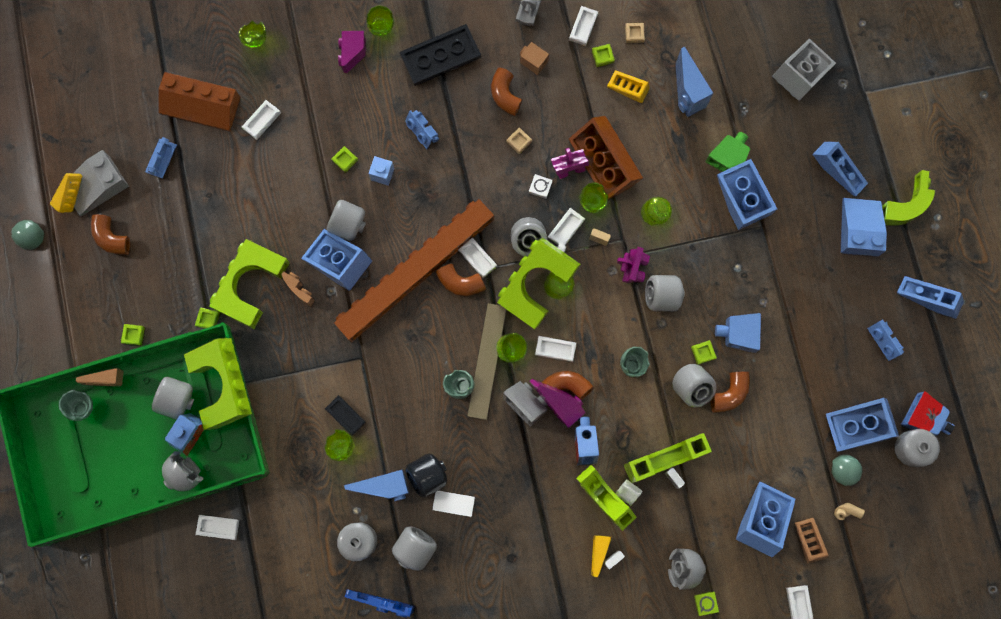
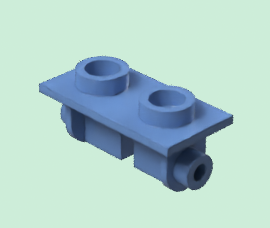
M410 110L405 122L408 128L417 136L418 141L428 149L431 141L435 143L439 140L438 133H436L431 125L426 128L424 127L428 124V121L421 112L417 110L412 112Z
M164 137L159 139L145 173L163 179L177 145L169 142Z
M883 319L867 328L888 361L904 353V347L901 346L896 337L892 338L890 336L893 332Z

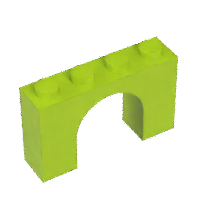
M544 238L539 239V241L535 240L529 248L531 250L528 257L525 255L519 263L520 269L518 272L514 271L508 280L510 284L507 288L503 287L498 294L500 299L497 302L533 329L540 325L549 311L528 295L525 287L528 273L534 268H545L565 282H568L581 265Z
M246 239L238 247V254L235 260L233 259L228 266L229 271L226 276L221 278L219 282L220 287L217 293L212 295L209 306L215 311L255 329L263 312L240 300L238 297L237 283L240 277L247 271L258 269L282 279L281 274L283 271H286L290 262L287 258Z
M231 338L215 339L184 354L189 373H203L215 368L222 379L223 389L219 400L215 404L199 411L204 430L218 429L252 414Z
M702 433L626 463L624 468L630 482L634 483L712 451L705 434Z

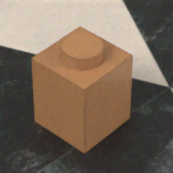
M532 42L528 47L524 46L520 52V63L536 75L542 71L549 61V54Z

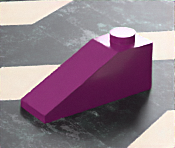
M534 379L529 381L557 418L568 428L586 413L581 407L583 402L577 396L572 397L567 392Z

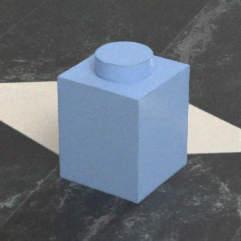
M374 156L368 173L371 181L389 186L394 172L393 162Z

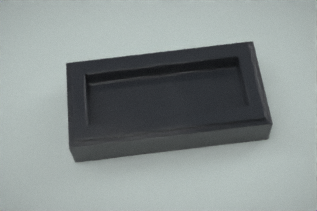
M339 395L325 408L351 436H354L366 423Z

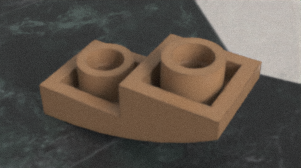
M283 271L281 275L287 286L301 301L311 307L314 303V299L311 297L312 293L304 288L301 289L303 284L299 281L300 277L292 272L287 274Z

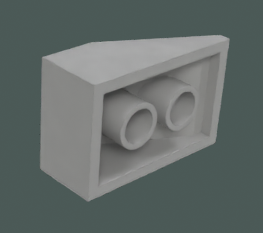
M808 39L779 67L772 77L789 91L793 97L800 101L836 62L811 39Z
M103 150L88 158L73 173L82 175L74 208L79 216H83L129 187L111 157Z
M519 381L503 393V400L531 427L547 411L545 407L547 404L540 396L536 398L532 394L534 390L526 382L523 384Z

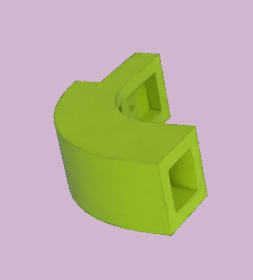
M921 170L915 175L913 196L910 202L898 203L887 201L882 205L885 225L897 226L911 222L930 206L935 190L929 189L931 184L929 171Z
M592 465L576 478L590 498L622 531L637 518L630 507L612 491Z

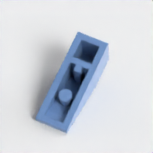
M824 142L812 154L820 166L853 196H857L868 184L839 142Z
M904 276L897 291V294L936 313L955 319L964 303L962 293L907 276Z
M404 470L344 485L345 490L389 499L394 498V501L405 499V495L410 494Z

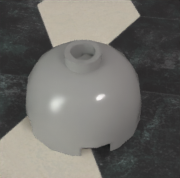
M174 451L163 463V482L171 490L189 491L203 480V477L198 475L201 470L189 457L184 459L179 456L181 452Z
M690 549L673 550L669 557V560H672V569H668L672 585L678 587L679 590L693 589L701 583L706 572L702 558L698 553Z

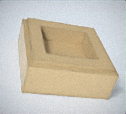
M644 23L625 24L626 43H644Z
M519 127L506 142L520 154L532 143V139Z
M593 229L589 240L607 246L610 234Z

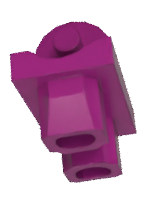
M565 148L564 155L551 159L552 166L560 179L569 175L568 172L575 170L577 173L584 172L585 166L589 165L583 149L571 152L569 148Z
M643 248L630 249V253H625L624 258L617 259V263L622 265L620 271L624 272L622 282L640 283L644 281L645 272L638 269L639 265L646 266L649 263L650 256L643 252Z

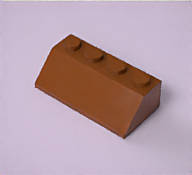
M164 72L159 86V114L230 131L241 97L236 89Z
M606 116L593 117L569 138L575 151L583 149L589 161V165L585 166L605 201L630 189L643 179Z

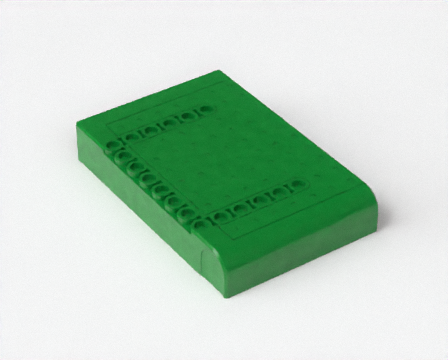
M224 322L0 390V425L29 547H44L244 485L265 478L270 474L231 328ZM231 338L252 414L218 429L204 430L188 456L183 453L179 455L184 459L189 457L199 467L201 472L198 475L203 477V480L189 491L171 490L163 482L162 466L174 451H178L165 441V437L173 427L176 419L153 412L152 403L160 382L165 377L189 383L193 387L191 398L194 399L191 410H186L185 414L191 413L201 419L199 411L215 404L221 397L223 389L222 379L215 368L203 373H189L184 354L215 339ZM115 368L124 372L121 387L82 385L76 382V377ZM70 390L85 392L93 401V410L90 416L82 421L69 420L59 410V400L63 394Z

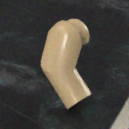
M845 503L835 509L834 515L838 520H844L849 515L861 519L865 510L853 504Z

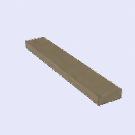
M488 303L474 377L475 385L471 394L467 417L487 420L506 309L500 305Z

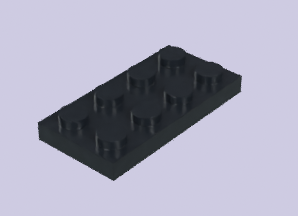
M467 24L405 49L400 52V56L414 86H417L480 59L481 53Z

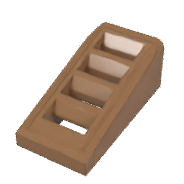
M115 368L76 377V382L82 385L121 387L124 372Z
M814 518L794 523L807 563L810 564L826 559L829 555ZM804 527H812V529L802 532L801 528ZM814 534L815 537L805 540L804 536ZM813 542H817V545L812 547H808L807 545ZM813 551H820V553L811 555V552Z

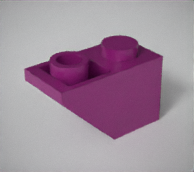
M342 31V38L338 40L339 49H341V55H338V64L342 66L344 73H348L366 56V37L364 31Z

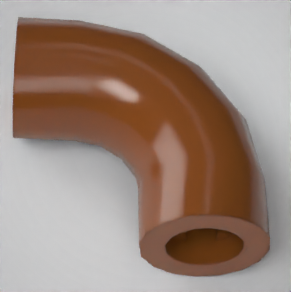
M498 68L491 83L492 98L499 108L510 115L516 116L522 99L514 96L509 91V86L514 76L510 71Z
M92 215L91 232L96 244L106 252L128 255L130 252L129 236H117L111 232L112 218L110 216Z
M453 264L445 265L436 271L443 286L455 295L471 296L486 290L479 273L466 278L461 277L456 272Z
M568 370L556 372L542 381V383L559 390H570L580 400L588 396L594 389V386L582 375Z
M749 372L729 373V389L726 392L715 393L710 401L713 413L734 410L744 402L749 393Z

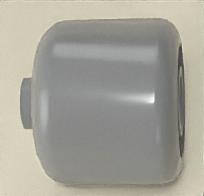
M339 200L328 222L327 231L348 241L354 240L358 232L362 233L366 224L363 222L365 217L364 209L347 201Z
M521 218L511 229L512 246L523 257L525 255L528 257L531 252L529 248L535 240L539 241L541 238L547 240L544 225L535 218Z
M675 275L650 276L645 288V300L648 308L651 311H677L681 307L685 296L681 279Z
M688 364L677 371L672 382L673 389L688 406L693 408L706 405L714 397L717 389L713 377L702 366L697 364Z
M171 377L163 378L153 399V412L177 420L180 415L185 414L186 410H191L194 402V399L191 398L193 394L192 385Z
M913 429L903 432L897 438L895 453L897 458L909 467H925L932 464L938 458L940 444L931 432L925 429Z
M362 522L351 523L345 526L337 538V547L340 554L345 559L353 562L362 561L370 557L377 546V535L374 529Z
M409 526L403 530L392 548V554L402 567L419 571L425 568L436 551L437 544L424 531Z

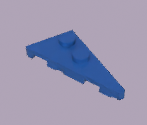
M347 589L345 598L375 606L377 611L385 613L391 611L395 612L397 616L405 618L413 614L415 605Z

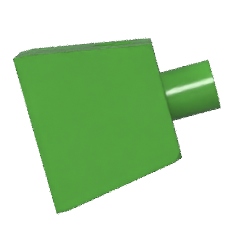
M738 132L735 138L727 135L710 153L705 162L721 172L745 162L750 151V147L745 145L748 136L743 132Z

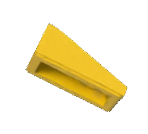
M616 70L607 85L608 88L640 103H643L650 89L648 82ZM621 78L622 80L619 86H617L616 83L618 79ZM627 81V82H628L627 86H626L625 88H623L625 82Z
M65 174L50 202V205L60 213L73 211L82 179L81 174Z
M593 536L591 575L593 577H598L611 541L609 536Z

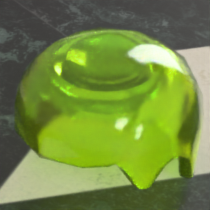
M377 5L372 7L366 18L369 31L376 36L389 34L394 25L392 11L385 6Z
M253 21L248 25H244L239 29V40L246 47H260L267 37L265 25L263 22L256 24Z
M596 182L588 183L581 191L579 197L580 204L589 213L601 212L607 206L608 195L604 191V186Z
M663 197L650 198L641 209L643 220L651 226L664 224L672 214L670 202Z
M551 272L545 279V292L551 298L560 300L573 291L575 282L573 277L570 281L565 282Z
M518 333L506 334L498 339L496 344L497 354L502 361L507 363L521 360L527 352L526 341Z
M335 430L334 434L327 437L325 444L326 455L333 461L346 460L352 455L355 447L353 438L345 430Z

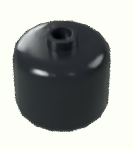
M425 454L406 465V475L420 497H428L447 485V475L445 473L447 469L441 460L439 461L433 454Z

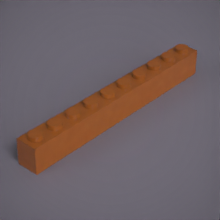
M480 199L469 203L466 211L455 215L451 220L452 222L448 226L444 225L441 227L433 239L431 237L428 238L419 251L414 250L405 263H399L394 268L395 271L392 274L385 275L379 281L380 284L378 286L368 289L365 297L354 301L350 306L351 309L346 313H340L336 317L334 324L351 343L455 255L458 249L471 238L476 237L494 221L493 213Z

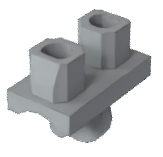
M521 0L516 21L523 25L533 26L541 0Z

